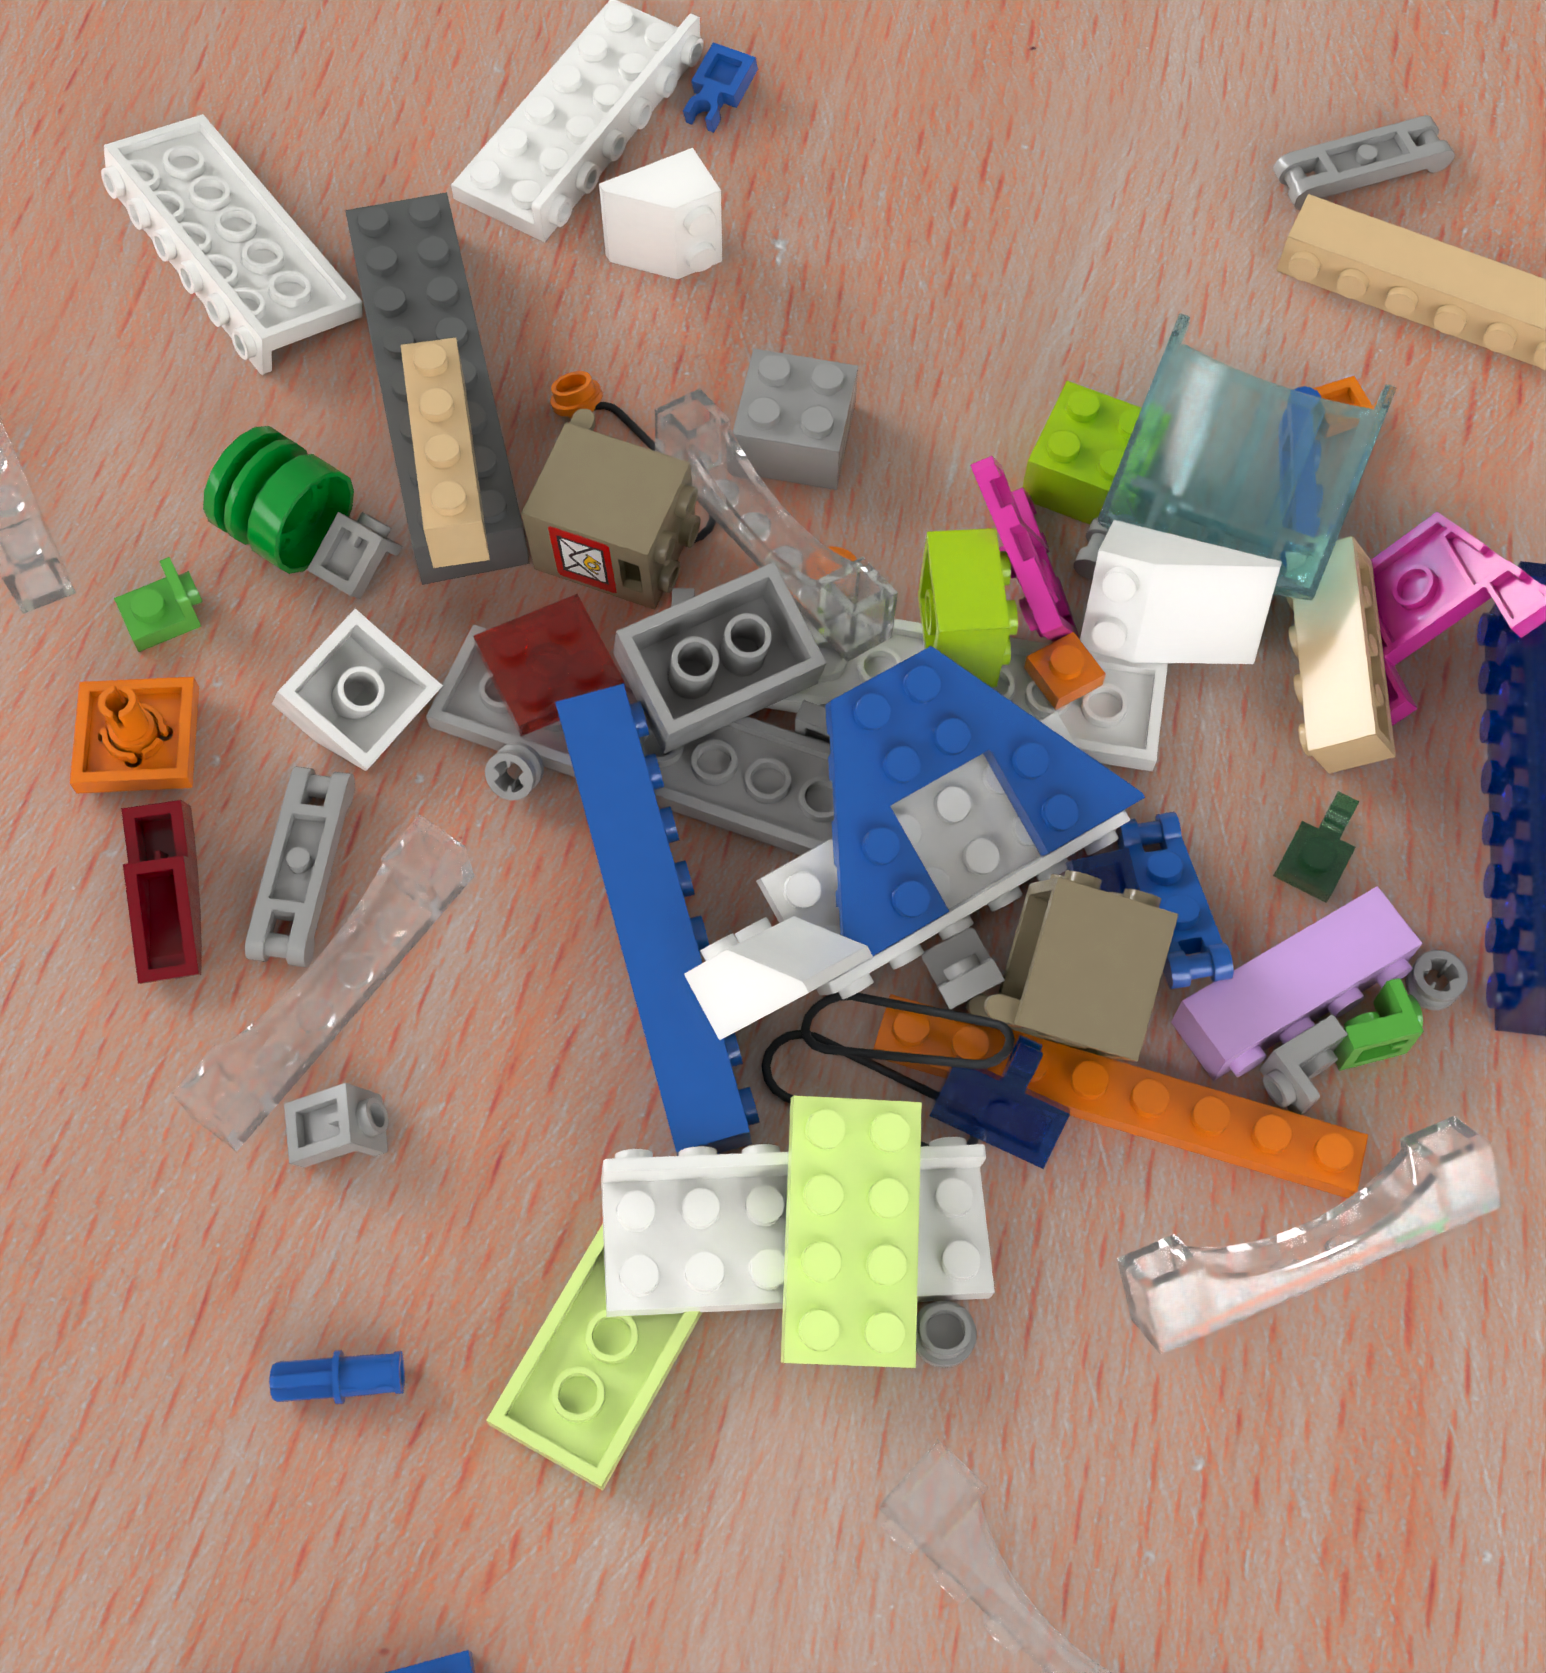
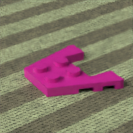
M993 456L971 464L973 474L1003 542V546L999 547V551L1007 552L1011 563V579L1016 577L1024 592L1025 597L1019 600V605L1030 631L1036 630L1040 638L1046 637L1052 642L1072 632L1080 639L1061 581L1058 576L1056 577L1047 555L1050 549L1043 532H1040L1034 517L1037 511L1031 495L1023 487L1013 492L1011 491L1002 465Z
M1439 512L1434 513L1371 559L1392 726L1418 709L1395 668L1396 664L1483 603L1493 598L1509 627L1521 638L1546 621V586L1530 577L1512 562L1507 561L1492 551L1480 540Z

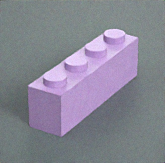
M1377 886L1235 969L1232 979L1213 982L1182 1000L1171 1023L1213 1081L1231 1070L1236 1077H1240L1257 1067L1267 1058V1055L1264 1053L1266 1049L1280 1041L1285 1044L1314 1026L1313 1021L1328 1012L1333 1014L1335 1018L1346 1014L1364 1000L1365 997L1361 992L1376 983L1382 988L1389 980L1403 979L1412 971L1413 968L1408 962L1422 945V942Z

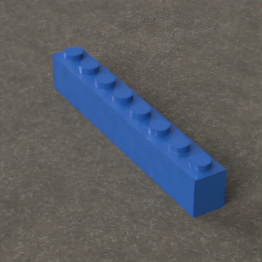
M624 684L555 702L677 1156H679V1151L690 1147H712L719 1154L751 1145L752 1140L749 1126L758 1124L760 1121L751 1088L746 1087L738 1090L732 1067L743 1064L735 1032L721 1040L718 1039L684 973L702 964L700 951L710 944L702 916L690 918L684 898L695 895L686 860L674 863L669 843L680 841L671 807L659 809L654 790L664 788V783L656 754L644 756L639 738L650 735L641 701L629 704Z

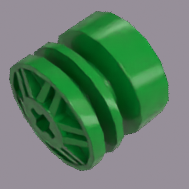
M260 426L239 435L223 451L212 468L204 489L203 510L208 522L244 545H250L252 551L279 569L292 574L308 569L337 513L350 516L353 507L354 488L351 478L314 454H308L306 449L274 428Z

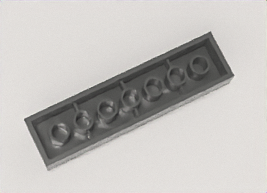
M447 192L345 210L412 548L422 585L530 564L522 519ZM456 338L465 380L490 560L433 568L423 529L401 345Z

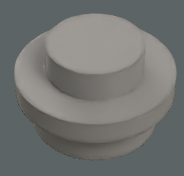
M935 1301L926 1305L918 1312L916 1352L924 1361L936 1367L948 1368L962 1363L969 1357L976 1343L977 1331L973 1318L965 1308L951 1301Z

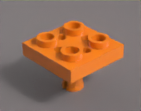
M194 676L79 682L70 785L76 794L193 788L199 686ZM161 734L164 737H167L168 734H173L170 739L165 741L159 738ZM137 758L142 759V762L139 766L133 768L128 767L129 763H137Z

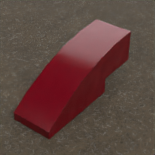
M182 800L121 808L128 864H123L138 984L201 975V909L191 806Z

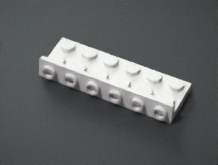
M609 0L451 184L453 199L542 242H546L557 227L565 225L573 207L582 196L593 191L599 176L610 162L620 158L626 143L638 129H643L647 125L652 111L664 97L668 98L673 93L677 81L688 67H693L697 64L704 46L703 39L700 36V17L690 13L682 24L676 27L618 0Z
M203 114L104 145L106 168L101 170V176L109 195L113 199L118 198L122 202L134 226L138 230L143 229L152 239L159 257L173 265L179 273L185 289L190 294L195 293L205 305L208 316L213 324L224 328L232 338L233 345L239 356L243 360L249 359L261 375L272 371V350L362 317L363 301Z
M1058 712L1052 713L1040 720V722L1076 746ZM983 754L894 803L891 805V808L950 912L884 949L867 961L818 987L816 990L820 996L839 992L842 999L862 991L874 983L870 973L888 962L893 970L904 966L924 953L920 943L939 933L941 939L946 940L972 926L974 922L970 914L988 904L992 912L1021 897L1023 894L1018 886L1036 876L1039 881L1048 880L1051 874L1059 875L1069 869L1071 865L1067 857L1084 848L1087 855H1090L1119 839L1115 829L1130 821L1128 814L1123 810L1053 852L1041 856ZM832 838L756 880L779 923L795 916L840 935L839 907H836L835 891L838 889L837 868L834 865Z
M944 1137L931 1141L929 1146L921 1147L917 1302L989 1299L995 1293L980 1167L986 1159L985 1145L983 1144L967 1145L964 1138ZM772 1144L748 1146L742 1150L741 1154H717V1150L712 1147L698 1146L679 1151V1156L653 1157V1152L645 1149H628L617 1152L615 1158L603 1160L601 1188L606 1317L679 1314L689 1311L721 1312L783 1309L789 1152H780V1147Z

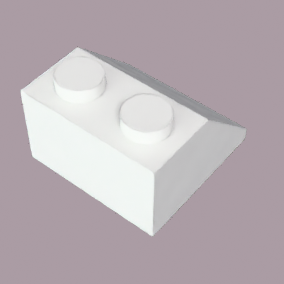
M693 148L599 183L605 254L610 262L674 279H680L695 272L705 271L712 265L722 262L721 190Z
M354 609L279 689L272 705L316 743L367 771L443 685L357 609Z
M795 916L773 927L768 918L765 917L739 932L732 933L702 949L700 952L705 962L684 973L718 1039L721 1040L808 994L873 956L868 946Z

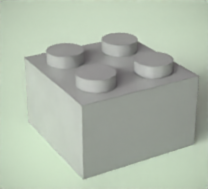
M753 348L732 432V472L837 490L855 409L858 365Z

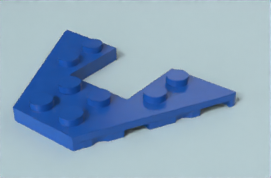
M930 646L832 699L825 705L827 734L830 736L831 750L828 756L829 781H832L834 820L832 821L834 865L837 868L838 889L835 891L836 907H839L840 935L868 946L872 956L950 912L894 814L891 805L981 754L985 756L1041 856L1053 852L1144 799L1145 796L1130 783L940 651Z

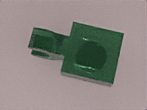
M1338 791L1318 828L1302 821L1273 876L1327 903L1356 848L1340 840L1359 801Z

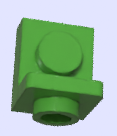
M170 557L159 561L166 575L165 578L114 598L138 652L202 627L192 607L203 602L189 571L178 575Z
M1400 978L1389 980L1384 984L1373 1001L1377 1012L1358 1015L1344 1024V1030L1348 1035L1333 1051L1338 1058L1335 1063L1339 1071L1407 1054L1424 1032L1422 1028L1423 1014L1421 1007L1413 995L1407 994Z

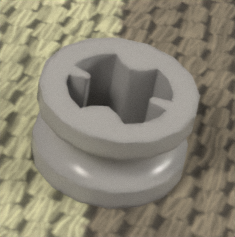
M510 742L502 746L490 758L485 768L486 781L491 790L499 797L507 800H520L526 797L538 785L544 773L543 761L537 751L521 742ZM513 763L517 764L523 771L516 779H513L506 771Z
M1431 950L1425 952L1416 960L1412 966V971L1407 974L1405 979L1408 994L1413 995L1421 1007L1428 1010H1442L1451 1006L1458 999V996L1464 992L1468 983V974L1463 962L1454 954L1445 950ZM1431 969L1439 971L1437 978H1440L1442 975L1447 978L1449 983L1442 991L1435 989L1436 982H1433L1430 986L1426 983L1424 978Z

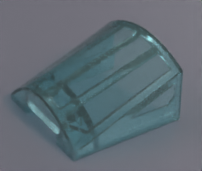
M1179 313L1097 523L1109 530L1114 520L1282 561L1273 594L1312 601L1397 387L1389 384L1385 385L1372 409L1316 397L1274 384L1228 366L1186 345L1190 317Z

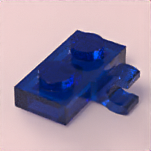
M1019 1035L1009 1055L1002 1076L987 1069L950 1067L930 1108L929 1116L1044 1169L1070 1116V1109L1027 1088L1042 1059V1045Z

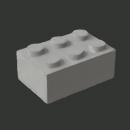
M774 562L616 631L613 651L637 702L641 701L645 718L664 754L818 684L827 664Z

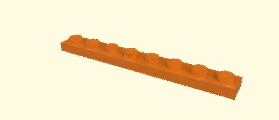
M893 994L889 996V999L930 1006ZM886 1007L873 1050L984 1060L993 1057L1001 1051L1005 1044V1037L1000 1030ZM1012 1030L1015 1042L1009 1056L1000 1064L987 1069H967L885 1060L1344 1198L1352 1199L1358 1191L1368 1134Z

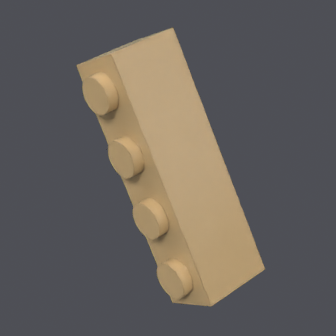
M448 338L401 345L423 529L433 568L490 560L465 380L457 339Z
M1353 536L1288 555L1290 578L1284 580V590L1291 609L1294 610L1295 625L1289 627V639L1293 652L1299 659L1300 673L1294 675L1293 681L1298 701L1304 708L1305 723H1301L1298 728L1303 751L1308 757L1313 756L1329 774L1396 757L1372 561Z

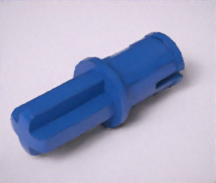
M335 1350L331 1358L279 1361L271 1367L269 1377L270 1393L272 1399L276 1402L334 1398L336 1404H344L345 1398L352 1396L394 1392L395 1394H403L405 1386L404 1357L402 1351H395L391 1354L344 1356L342 1350Z

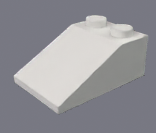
M1114 520L1098 551L1080 641L1088 651L1133 663L1254 664L1282 561Z

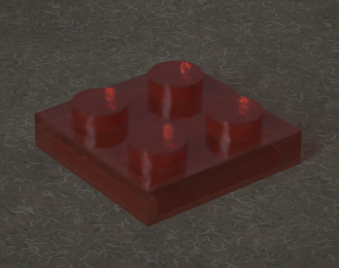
M578 594L473 636L475 647L521 737L560 721L555 703L557 701L620 684L625 686L620 672Z

